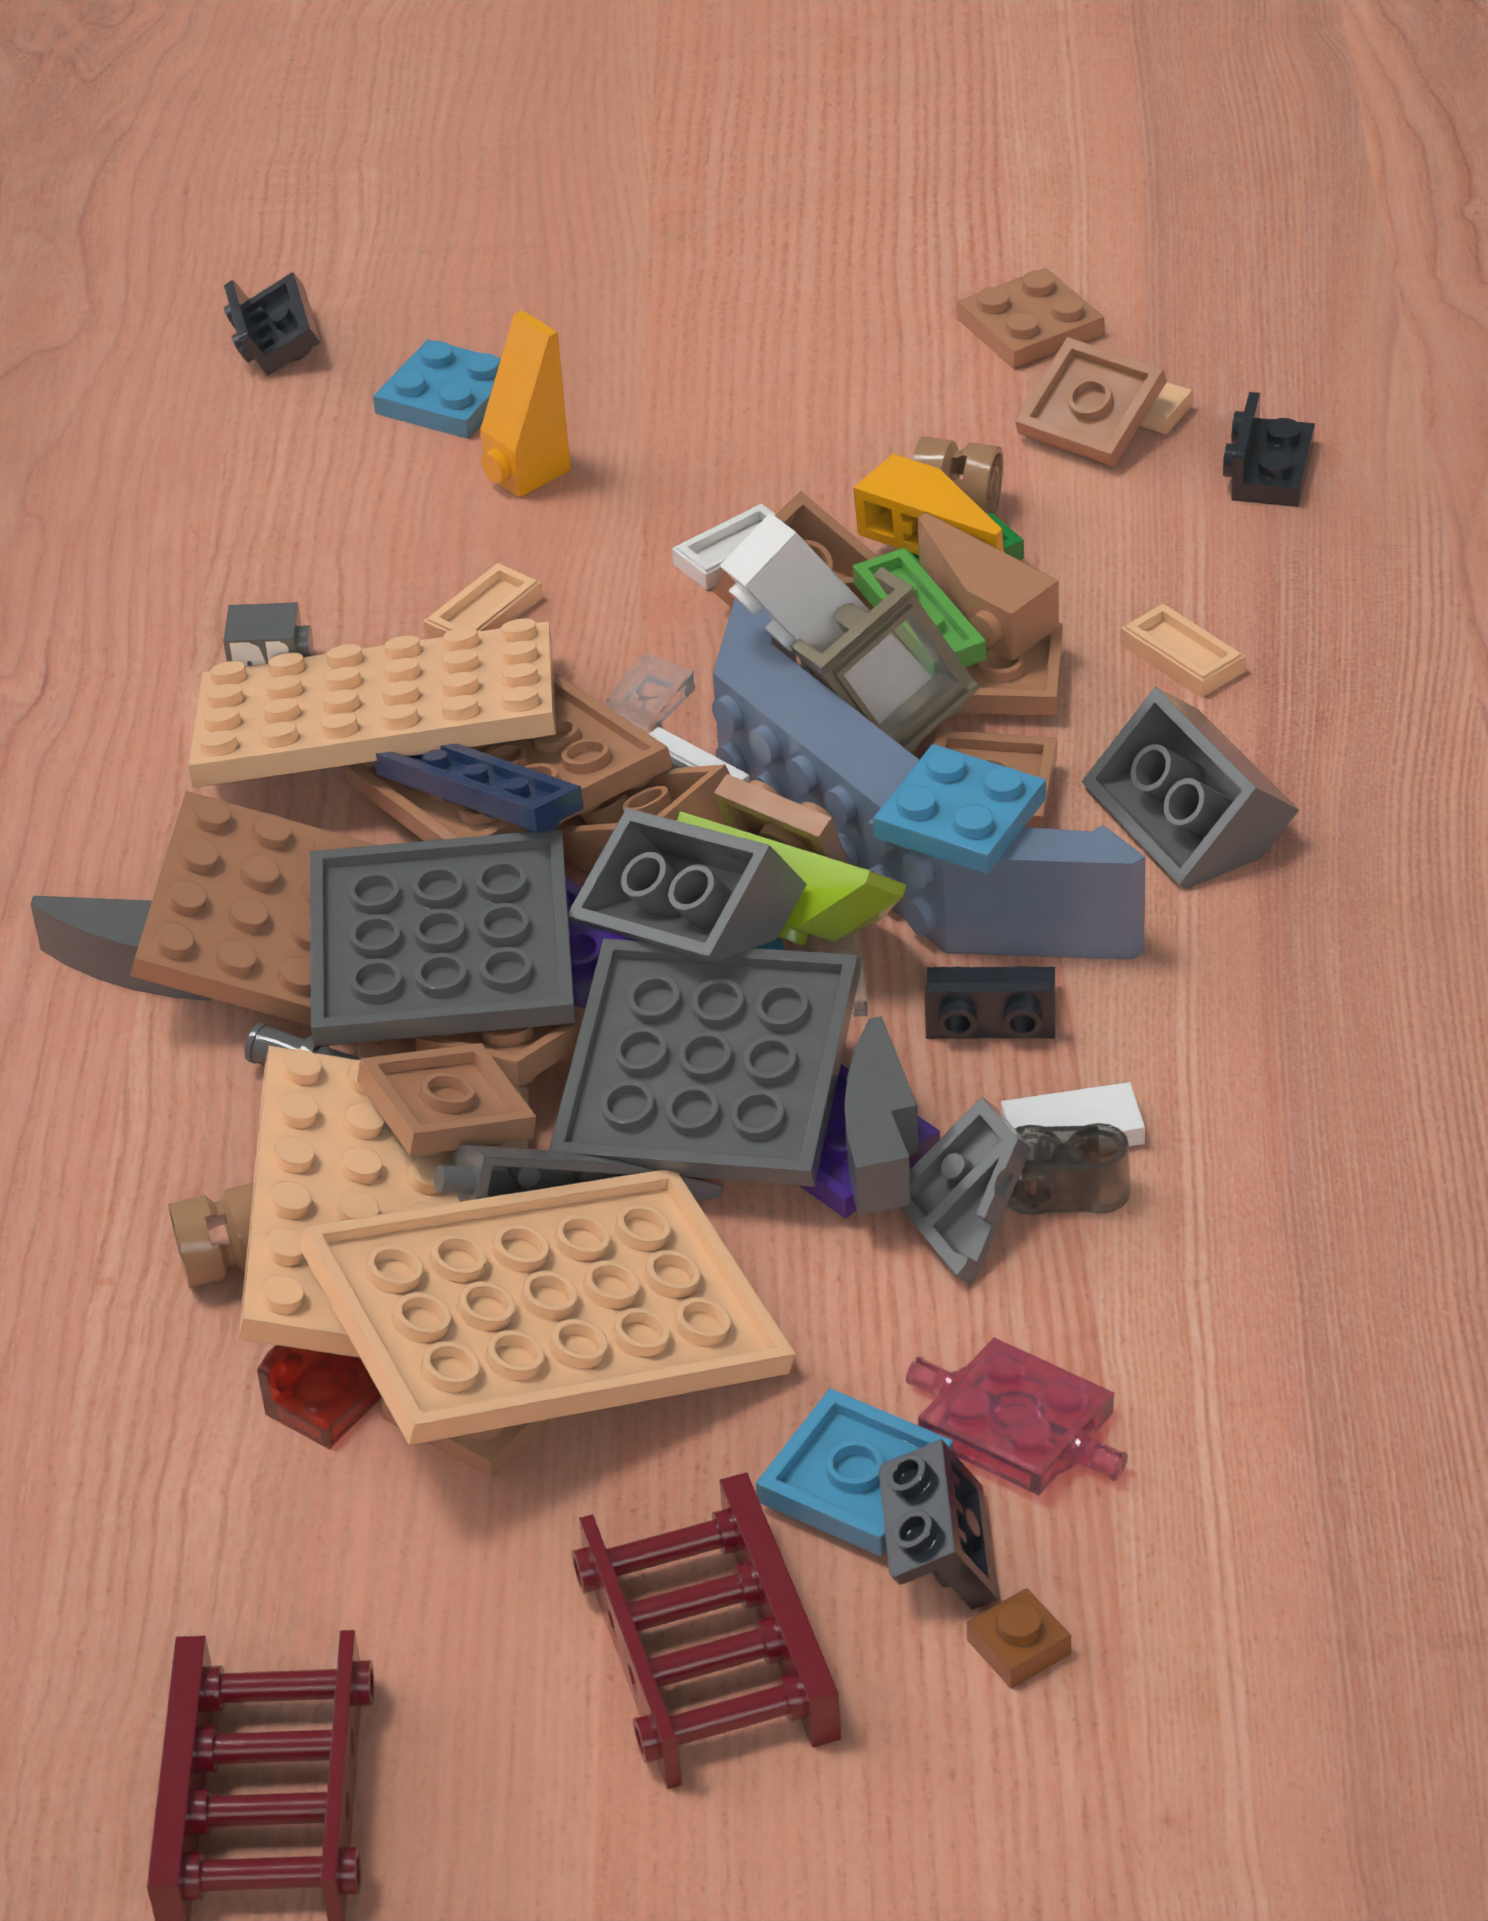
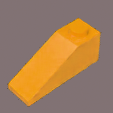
M524 310L513 315L480 429L483 449L481 464L485 475L492 482L500 484L519 498L571 470L558 332Z
M892 454L853 487L859 536L898 549L905 547L907 551L919 555L918 517L926 512L1004 552L1002 528L939 468Z

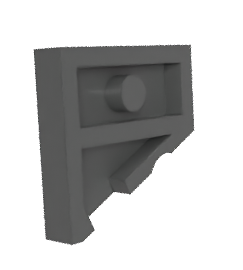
M983 1097L910 1169L911 1205L900 1207L956 1276L969 1284L979 1274L1031 1150L1029 1144L996 1106Z

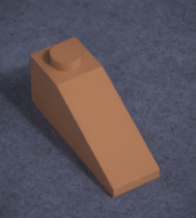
M926 512L918 517L919 565L986 640V648L1013 661L1059 628V580Z

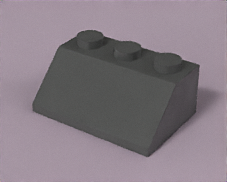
M1156 686L1081 781L1178 885L1186 889L1261 859L1299 811L1199 709Z
M626 808L568 912V918L578 924L716 963L776 940L807 884L768 844Z

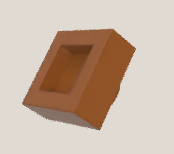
M1028 1588L1021 1590L967 1621V1641L1010 1688L1017 1686L1071 1654V1634Z

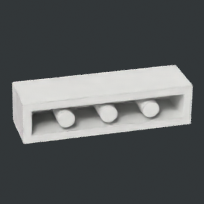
M771 513L719 565L736 582L729 590L731 595L754 616L762 609L771 619V622L765 627L766 631L790 653L793 651L791 646L801 639L822 654L845 633L834 619L836 611L843 605L852 603L866 613L870 612L793 529ZM892 633L844 674L878 723L932 677ZM801 663V667L810 674L805 665Z

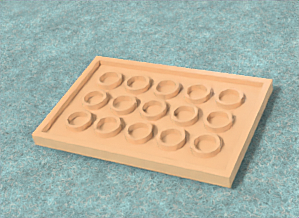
M515 619L504 623L499 629L477 632V629L472 627H460L447 631L443 634V637L419 640L416 636H399L388 640L383 646L361 649L356 644H344L333 647L326 654L303 657L299 653L280 654L272 657L268 664L245 666L243 662L229 661L215 665L210 671L202 672L188 763L192 786L195 788L377 761L376 753L392 751L404 756L425 754L433 750H441L440 745L456 743L465 747H474L556 735L553 647L549 621L536 623L532 619Z
M269 1046L263 1078L239 1339L360 1357L299 1248L303 1228L317 1224L460 1202L457 1194L437 1193L434 1187V1174L437 1166H451V1157L455 1150L443 1151L437 1155L409 1156L358 1083L357 1076L360 1060L318 1054L304 1049L293 1050ZM515 1087L528 1104L529 1088ZM528 1140L507 1142L499 1145V1147L527 1148Z
M668 1170L651 1171L317 1224L303 1228L299 1248L409 1445L789 1374L796 1355L681 1176L676 1172Z

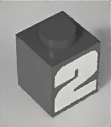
M298 602L228 605L223 639L227 662L239 661L243 662L245 666L268 664L272 657L284 653H299L303 657L313 656L312 629L310 625L301 626Z

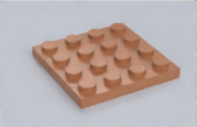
M555 672L556 735L468 747L581 786L584 809L561 820L560 823L576 815L590 813L597 809L600 803L626 790L640 788L649 783L652 777L673 768L668 746ZM374 761L343 766L348 784L424 841L528 832L522 826L499 818L486 817L480 811L460 804L447 803L441 797L418 789L405 788L399 782L376 775Z
M185 791L130 976L311 1026L310 851L374 846L377 844L221 801L217 798ZM370 1041V1043L379 1045L380 1041Z

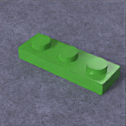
M905 547L852 565L854 585L873 607L877 606L887 597V594L873 576L876 571L883 567L914 587L916 598L964 667L987 660L986 640ZM904 621L894 632L930 675L933 676L939 671L938 667L906 621Z

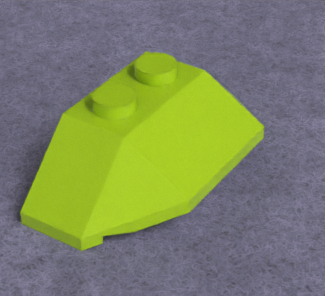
M680 811L677 818L679 822L768 844L784 859L807 885L779 937L800 945H806L809 934L835 942L882 920L903 897L907 886L875 872Z

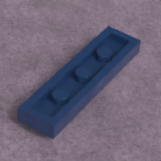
M456 743L440 745L441 750H433L425 754L404 756L392 751L376 753L377 761H374L376 775L399 782L405 788L418 789L441 797L447 803L460 804L480 811L486 817L499 818L522 826L528 832L541 833L553 830L560 825L561 820L584 809L581 786Z

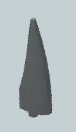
M460 1145L452 1154L451 1166H437L434 1174V1187L437 1193L457 1194L459 1201L462 1202L658 1170L623 1161L574 1153L515 1147ZM681 1177L696 1201L720 1198L722 1185L692 1177Z

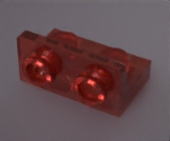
M276 1345L267 1352L257 1369L265 1415L327 1449L332 1448L382 1398L360 1357Z

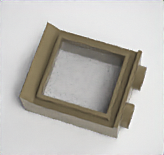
M881 567L873 576L887 594L885 599L869 613H866L852 603L840 607L836 611L834 619L845 634L822 654L801 639L791 647L813 677L912 753L917 749L921 740L944 719L959 712L966 700L981 686L973 680L914 594V587Z

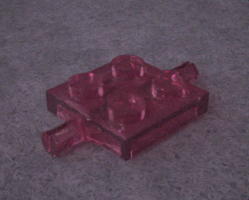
M993 1337L967 1366L958 1371L950 1372L925 1360L921 1356L916 1357V1362L913 1361L907 1371V1384L914 1385L937 1396L918 1417V1426L953 1440L954 1453L958 1458L1039 1496L1057 1475L1079 1464L1099 1472L1113 1481H1116L1118 1475L1121 1476L1125 1470L1128 1461L1127 1452L1117 1450L1094 1439L1098 1429L1113 1414L1115 1393Z

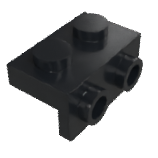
M291 272L250 299L233 279L224 285L229 303L224 307V311L236 330V333L231 336L233 343L246 362L250 363L255 359L268 376L289 362L304 358L313 347L321 343L305 287L294 272Z

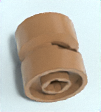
M921 437L915 448L912 460L941 469L986 514L990 512L995 514L1003 483L1004 456L1002 448L1000 446L969 442L963 450H959L956 442L953 440Z
M254 1182L224 1189L221 1200L218 1202H213L206 1195H201L168 1204L172 1227L189 1288L226 1279L230 1267L237 1266L245 1273ZM225 1224L229 1244L212 1246L208 1230Z

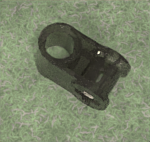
M1103 1123L1085 1126H1040L1030 1124L1015 1128L1028 1144L1034 1145V1160L1026 1159L1007 1204L1011 1210L1027 1215L1047 1212H1091L1103 1214L1123 1207L1129 1200L1131 1194L1129 1144L1127 1136L1119 1128ZM1030 1180H1036V1194L1034 1196L1029 1194Z

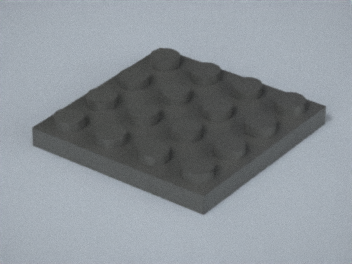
M562 829L541 833L520 832L310 851L311 1032L314 1047L576 1023Z
M603 939L549 1151L623 1161L654 1170L676 1172L681 1177L815 1187L861 972L858 955L751 948L748 951L714 963L642 941Z

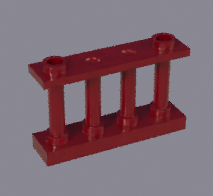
M747 1472L719 1480L722 1510L712 1512V1520L606 1549L594 1515L591 1514L579 1518L583 1548L572 1551V1561L577 1581L583 1594L594 1591L640 1714V1717L633 1718V1727L641 1757L644 1763L657 1760L667 1789L682 1785L678 1746L782 1716H787L790 1722L801 1719L812 1748L841 1740L838 1690ZM720 1549L723 1555L734 1552L739 1564L733 1567V1574L630 1603H626L617 1579L618 1576ZM739 1603H742L744 1609L752 1607L757 1609L761 1620L755 1622L756 1629L650 1659H647L638 1635V1631ZM763 1658L767 1665L778 1662L783 1676L778 1678V1686L672 1716L668 1715L658 1689Z
M340 1630L337 1669L225 1673L222 1665L212 1666L205 1635L178 1636L175 1638L147 1880V1890L155 1921H190L192 1900H204L206 1892L321 1888L328 1921H345L347 1895L359 1894L361 1888L360 1850L358 1846L351 1847L361 1706H372L375 1692L372 1660H360L355 1630ZM334 1699L332 1729L218 1734L217 1727L211 1726L212 1711H223L225 1703ZM330 1760L327 1792L212 1796L210 1788H204L206 1773L217 1772L219 1764ZM324 1823L322 1856L205 1860L204 1853L198 1852L199 1836L211 1835L212 1827Z

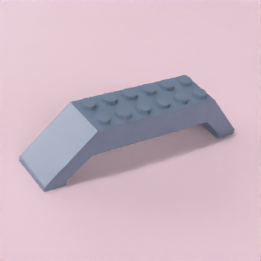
M734 599L713 671L715 701L712 703V711L717 723L718 737L716 757L749 774L750 781L758 780L771 786L781 797L801 805L803 802H812L825 809L834 819L835 828L850 865L875 872L907 885L903 897L892 909L907 921L916 934L927 937L945 953L1134 959L1144 953L1146 857L1104 825L1091 832L1024 827L989 874L874 838L873 817L918 763L919 759L799 666L795 651L788 652L766 631L765 627L771 622V619L762 609L754 616Z

